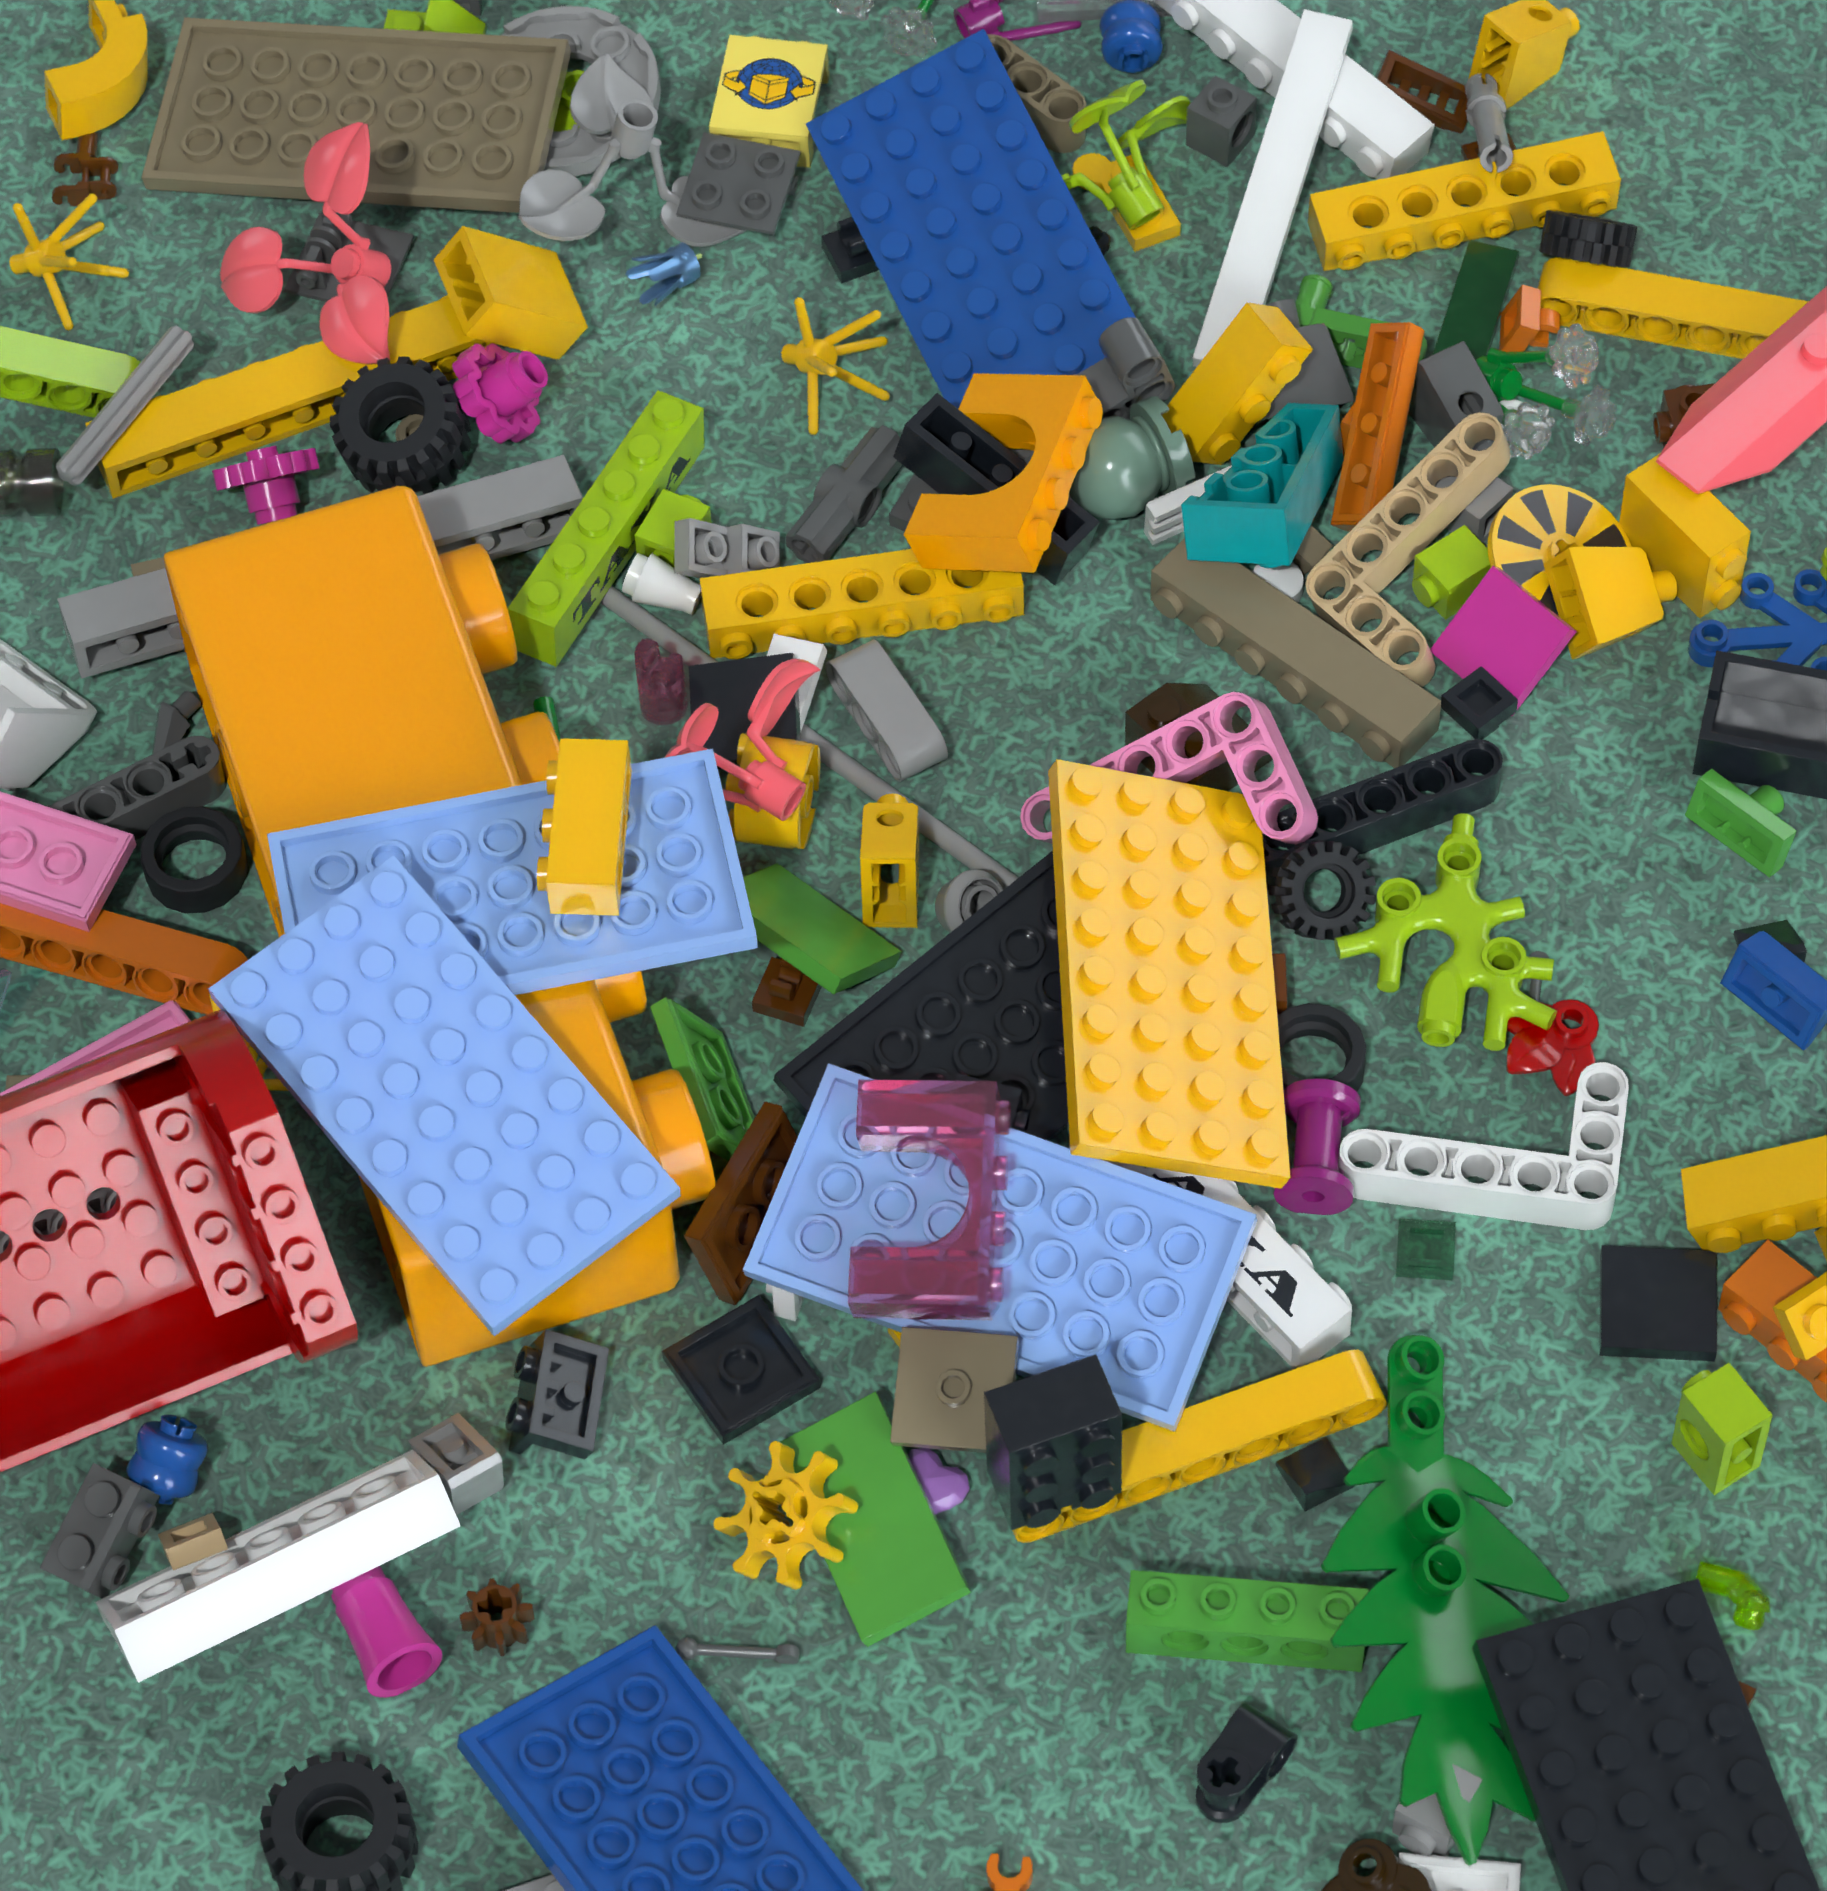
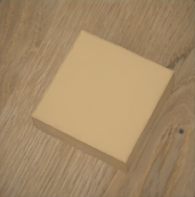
M213 1513L158 1534L164 1553L173 1571L228 1549L221 1528Z

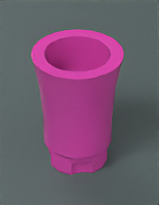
M380 1566L332 1588L333 1593L331 1597L336 1605V1615L349 1637L358 1658L367 1690L371 1695L380 1698L397 1696L425 1682L437 1670L442 1661V1650L421 1627L405 1604L393 1581L386 1578Z

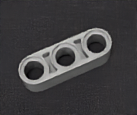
M875 639L826 662V673L833 690L896 781L901 782L948 759L947 746L939 728L878 641Z

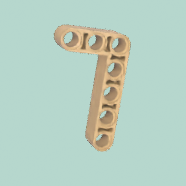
M1479 412L1464 418L1307 575L1305 584L1307 594L1316 613L1323 621L1420 687L1428 684L1435 673V660L1423 634L1378 594L1415 559V555L1422 552L1506 468L1511 453L1503 428L1496 417L1488 413ZM1489 439L1494 441L1486 450H1472L1474 445L1481 440ZM1443 477H1457L1455 482L1448 487H1435L1436 483ZM1406 514H1420L1417 520L1411 524H1397ZM1369 551H1382L1381 555L1374 561H1360L1363 555ZM1331 588H1345L1337 598L1331 600L1323 599L1325 593ZM1368 620H1382L1380 625L1373 631H1359L1361 626ZM1414 651L1419 653L1418 657L1410 664L1400 665L1396 663L1398 658L1406 652Z

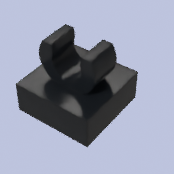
M853 217L838 221L836 231L821 236L822 249L841 284L879 271Z
M1482 666L1441 696V708L1474 739L1483 740L1498 729L1499 724L1517 712L1518 699Z

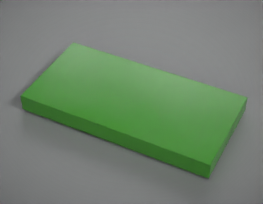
M876 1391L780 1442L795 1450L793 1464L795 1473L803 1471L809 1465L816 1451H821L836 1459L838 1467L827 1477L824 1483V1496L829 1498L837 1493H841L858 1503V1510L854 1514L840 1513L829 1521L826 1527L827 1541L831 1546L843 1551L844 1556L839 1563H834L826 1558L825 1561L861 1641L867 1647L971 1593L904 1446H894L890 1442L892 1420Z

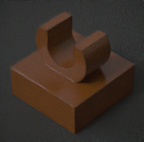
M771 957L752 1000L753 1012L805 1027L822 986L783 958Z

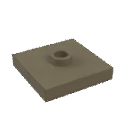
M902 1327L891 1444L894 1446L986 1453L984 1392L1015 1382L1019 1348L1018 1336Z

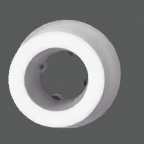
M640 553L636 554L622 587V592L632 596V602L683 611L690 615L694 614L701 600L700 584L692 581L685 575L674 573V568L653 553L649 557Z

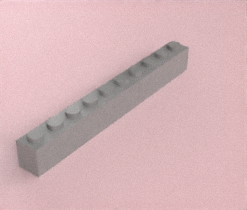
M564 455L417 496L438 554L480 543L487 550L491 561L553 543L583 499ZM166 568L57 599L65 634L81 679L185 649Z

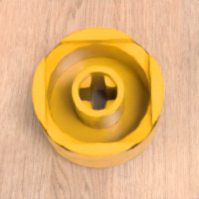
M742 733L738 742L737 764L745 770L754 760H758L761 763L767 761L749 739L747 733ZM764 736L762 737L774 754L787 762L784 771L804 782L806 789L795 811L784 821L763 809L757 812L746 805L735 803L734 809L731 808L729 812L734 841L787 849H804L810 838L816 811L815 808H811L813 790L819 791L820 748L818 745L807 743L806 741ZM728 772L725 790L741 794L745 793L738 786L740 779Z

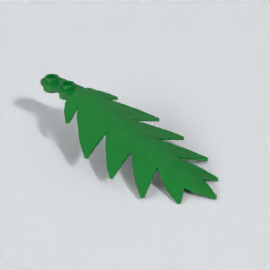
M1408 1335L1400 1338L1391 1346L1387 1357L1388 1447L1384 1446L1367 1453L1355 1463L1344 1477V1483L1347 1486L1383 1483L1365 1497L1338 1531L1325 1559L1321 1563V1568L1326 1573L1395 1570L1369 1590L1343 1619L1330 1639L1332 1646L1335 1648L1405 1644L1384 1666L1368 1689L1350 1725L1355 1732L1419 1716L1402 1764L1399 1801L1402 1806L1408 1807L1417 1801L1435 1794L1446 1826L1464 1863L1472 1866L1477 1862L1488 1831L1493 1802L1532 1822H1536L1512 1755L1492 1728L1493 1726L1502 1730L1472 1650L1476 1640L1529 1626L1533 1623L1508 1601L1481 1583L1560 1603L1567 1601L1569 1594L1530 1549L1484 1506L1470 1497L1473 1496L1503 1507H1508L1513 1503V1499L1489 1476L1466 1461L1444 1454V1354L1438 1343L1430 1337ZM1407 1357H1411L1418 1362L1420 1372L1415 1371L1411 1367ZM1408 1412H1413L1418 1416L1420 1428L1410 1420ZM1452 1764L1483 1779L1470 1802L1461 1795Z

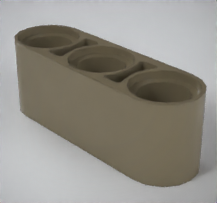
M988 35L1045 146L1058 153H1069L1079 149L1085 142L1086 129L1080 133H1073L1069 127V122L1076 113L1086 107L1084 96L1008 39L1000 35Z

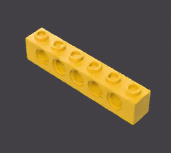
M1604 131L1513 150L1511 165L1506 170L1498 173L1495 162H1492V172H1488L1481 165L1480 158L1310 194L1308 225L1323 270L1328 271L1337 268L1351 270L1371 261L1386 258L1402 259L1415 252L1433 248L1448 249L1469 240L1484 237L1499 238L1512 231L1535 226L1543 228L1546 211L1548 210L1596 217L1609 210L1617 209L1621 178ZM1411 215H1419L1422 217H1412ZM1361 226H1372L1373 228H1364Z
M912 549L699 578L710 657L713 659L722 657L741 659L751 653L768 651L774 634L820 644L830 642L842 645L858 638L879 635L898 637L908 631L929 628L949 630L960 624L979 621L999 623L1015 616L1024 615V584L1021 572L923 569Z

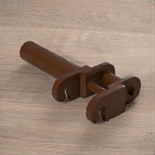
M98 131L78 137L77 153H64L55 157L54 169L56 172L63 173L65 171V164H68L72 174L82 173V180L78 181L76 185H61L53 189L52 201L56 205L63 203V196L68 198L67 201L70 206H78L92 193L97 196V200L112 199L117 195V187L110 180L111 175L116 174L118 171V163L110 157H97ZM100 176V180L89 181V177Z

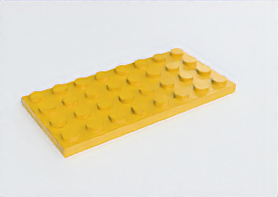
M1056 759L1048 771L1070 1155L1281 1189L1291 1177L1263 836L1244 795Z

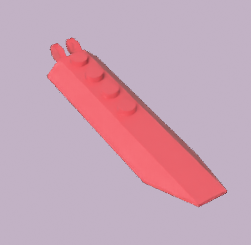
M1827 286L1691 404L1658 456L1656 463L1694 493L1700 494L1771 472L1827 422Z

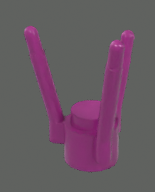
M969 0V3L954 9L953 12L956 25L964 39L982 29L986 31L987 35H1000L1009 41L1060 33L1081 27V21L1074 19L999 32L998 27L1004 24V16L998 4L1004 0Z

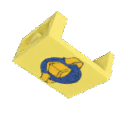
M729 35L709 124V132L711 134L798 150L801 154L797 166L810 168L813 157V138L806 123L814 119L821 83L828 84V45L807 41L796 42L767 39L758 36Z

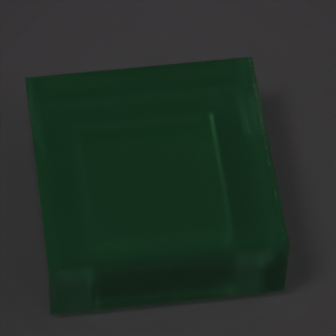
M1399 1218L1396 1277L1453 1281L1456 1222Z

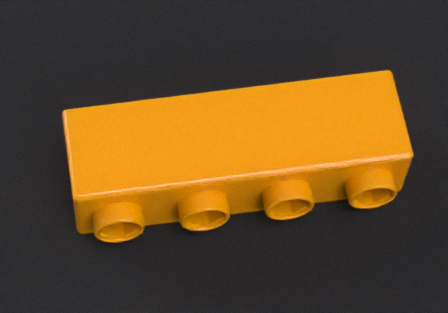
M407 486L392 487L164 554L163 560L190 671L213 740L218 746L225 776L279 937L285 934L268 843V833L545 781L547 779L548 761H558L559 740L547 714L538 711L500 723L483 674L513 666L518 659L517 646L508 608L487 550L482 544L475 543L438 554L420 502L412 488ZM641 971L515 996L680 1187L681 1196L497 1335H492L359 1176L420 1362L423 1366L429 1367L541 1332L545 1329L668 1292L677 1285L680 1272L672 1210L706 1200L716 1183L701 1122L688 1087L680 1072L674 1069H667L631 1080L613 1032L612 1022L642 1014L647 1008V997Z

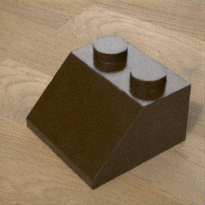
M1165 683L1125 712V746L1219 696L1206 684ZM1235 712L1232 718V727L1235 733H1240L1249 725ZM1200 731L1193 732L1185 741L1184 750L1188 758L1195 757L1203 747V737ZM1270 754L1261 757L1257 761L1254 773L1273 760ZM1145 757L1141 763L1154 774L1156 765L1153 757ZM1228 761L1186 782L1187 784L1230 791L1238 785Z

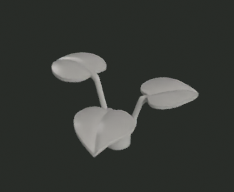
M608 53L601 55L583 72L574 87L570 100L572 118L584 131L595 135L612 131L608 150L590 182L583 187L574 175L561 170L548 169L534 174L527 180L522 188L519 199L518 219L534 233L559 241H574L585 238L595 232L604 219V206L591 194L599 186L615 155L618 154L625 159H637L650 152L659 196L667 201L661 209L660 219L662 225L671 236L687 245L704 247L719 244L747 231L676 216L689 176L677 178L672 185L671 191L668 189L659 151L661 140L653 137L658 114L653 106L651 97L636 80L620 69Z

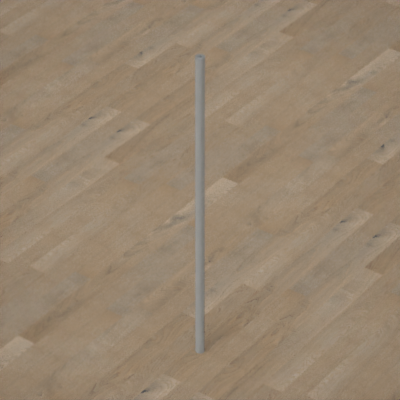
M613 586L610 587L600 602L687 666L717 662L637 603L632 602L630 598ZM805 724L803 725L801 741L818 745L820 748V761L876 802L881 796L893 793L902 795L909 803H914ZM918 806L919 833L969 869H978L990 873L997 879L1003 890L1019 878Z

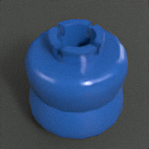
M1124 0L1113 4L1103 13L1099 25L1103 38L1101 51L1104 60L1112 68L1121 72L1135 73L1153 66L1159 60L1163 49L1160 37L1161 21L1158 12L1150 4L1140 0Z
M167 1414L161 1416V1421H150L141 1426L136 1438V1452L130 1459L126 1470L130 1481L160 1495L158 1500L160 1504H173L174 1498L188 1497L194 1492L198 1484V1468L208 1452V1444L204 1437L194 1432L197 1429L195 1423L180 1417L179 1424L176 1425L177 1417Z

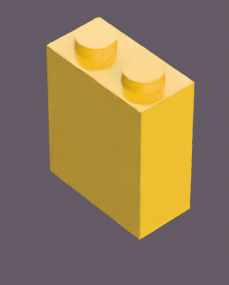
M462 226L433 259L465 336L558 360L588 328L555 251Z
M1658 454L1626 475L1619 524L1624 529L1631 546L1640 547L1646 552L1652 572L1669 570L1673 573L1677 582L1676 596L1699 618H1702L1715 608L1718 610L1728 608L1739 597L1742 590L1741 584L1747 561L1751 531L1710 491L1700 494L1694 493L1656 463L1660 455Z

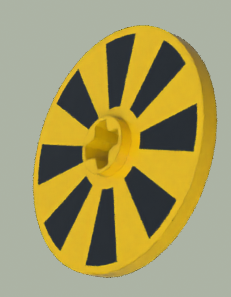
M1552 484L1532 486L1512 496L1495 515L1488 535L1490 566L1501 568L1556 615H1558L1543 565L1545 562L1570 547H1632L1624 529L1602 504L1581 491Z

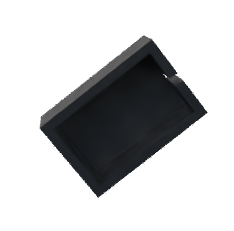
M1716 651L1692 774L1702 776L1712 768L1728 781L1758 787L1769 785L1780 791L1827 799V671Z
M1097 1354L984 1392L987 1473L1011 1531L1026 1525L1029 1528L1045 1526L1061 1514V1508L1071 1506L1073 1510L1082 1506L1085 1509H1093L1108 1503L1114 1495L1121 1493L1122 1413Z

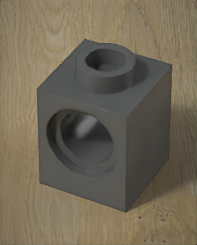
M1214 76L1187 107L1186 146L1228 167L1255 136L1257 97Z

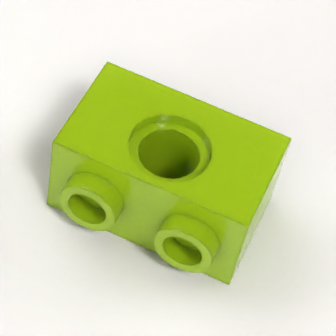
M1730 1363L1725 1364L1713 1373L1709 1370H1703L1694 1375L1681 1390L1682 1394L1671 1444L1711 1493L1715 1495L1760 1467L1772 1420V1413Z

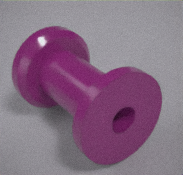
M1305 1079L1294 1082L1283 1091L1285 1115L1297 1123L1293 1168H1290L1291 1178L1281 1189L1274 1188V1198L1282 1207L1295 1213L1333 1215L1343 1212L1353 1202L1354 1187L1348 1178L1338 1172L1342 1127L1358 1118L1361 1098L1353 1088L1334 1080Z

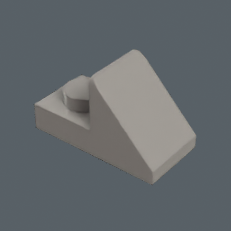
M459 1413L408 1440L411 1449L438 1473L456 1515L503 1489V1464L498 1451Z

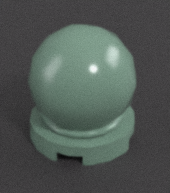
M1150 396L1133 403L1130 409V420L1119 416L1102 418L1100 426L1095 429L1086 450L1085 462L1082 468L1078 469L1069 490L1073 501L1092 516L1108 520L1134 517L1146 509L1147 502L1154 500L1158 491L1162 495L1168 494L1188 485L1186 481L1195 478L1192 457L1182 430L1171 433L1166 421L1162 417V414L1168 412L1169 408L1158 396Z

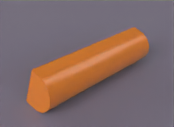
M1411 322L1372 323L1370 325L1330 524L1344 531L1350 532L1394 487L1425 332L1423 328Z

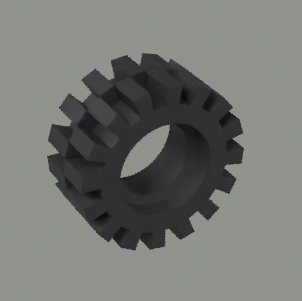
M1548 210L1546 211L1539 252L1576 261L1629 268L1638 226L1605 218H1596L1594 216Z
M1315 840L1311 841V843L1295 845V851L1285 852L1279 858L1283 861L1282 866L1274 867L1271 876L1276 877L1275 886L1269 885V895L1275 896L1276 903L1271 904V907L1275 914H1281L1283 919L1280 920V923L1285 928L1293 929L1295 931L1294 934L1301 937L1317 940H1334V938L1340 937L1343 934H1353L1359 929L1356 926L1359 921H1367L1370 913L1365 911L1368 904L1374 905L1376 895H1370V886H1376L1374 876L1367 875L1366 869L1370 868V865L1366 859H1360L1356 856L1359 853L1352 847L1343 846L1339 842ZM1319 869H1328L1333 872L1341 885V895L1338 902L1333 908L1324 912L1312 909L1304 897V884L1307 878Z

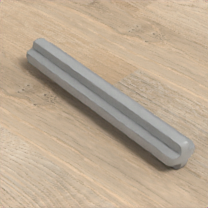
M172 326L165 332L56 463L58 476L63 481H67L73 486L82 483L193 349L192 335L187 330H182L178 326Z

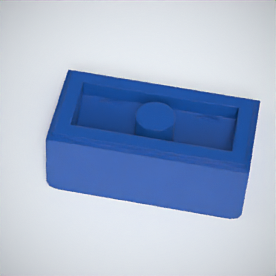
M1759 931L1739 944L1720 984L1804 1051L1827 1024V980L1764 931Z

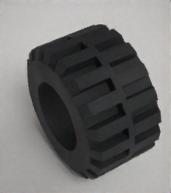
M401 356L398 357L397 363L391 364L388 358L377 360L378 367L369 370L367 365L359 369L357 372L360 377L355 382L348 379L341 387L345 395L344 397H335L332 407L336 415L330 416V428L334 433L332 436L333 441L356 481L359 480L363 488L371 493L376 489L382 491L396 486H407L412 488L415 493L422 491L423 494L433 492L432 486L439 482L446 486L453 479L450 471L453 468L461 470L465 463L461 452L470 451L471 439L467 433L471 431V427L465 412L461 408L459 399L445 375L439 369L433 371L428 362L420 359L414 365L410 357ZM413 414L424 416L416 431L407 438L391 443L378 441L383 430L394 420Z
M331 1752V1761L321 1763L319 1754L307 1758L308 1768L300 1772L293 1766L284 1773L287 1782L284 1787L276 1783L273 1785L268 1793L272 1806H262L260 1820L263 1829L259 1830L272 1878L277 1882L279 1891L403 1890L400 1876L411 1878L415 1868L412 1855L418 1854V1839L405 1790L399 1780L393 1782L391 1771L380 1763L373 1770L370 1757L358 1753L354 1761L350 1762L347 1761L345 1752ZM339 1815H353L363 1818L373 1825L366 1841L349 1854L338 1857H326L313 1853L306 1848L307 1840L313 1830L329 1818Z

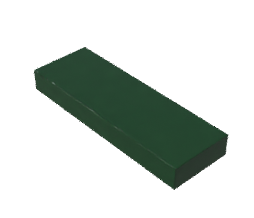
M1469 240L1433 355L1464 341L1475 360L1481 356H1487L1515 273L1519 251Z

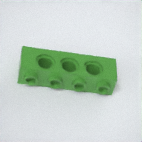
M1131 1570L1125 1653L1362 1672L1365 1646L1335 1648L1332 1646L1330 1639L1343 1619L1368 1593L1369 1589Z

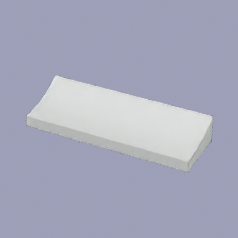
M411 1450L225 1539L228 1547L225 1551L174 1571L169 1566L95 1603L134 1676L140 1682L442 1536L461 1525L438 1473L414 1450Z

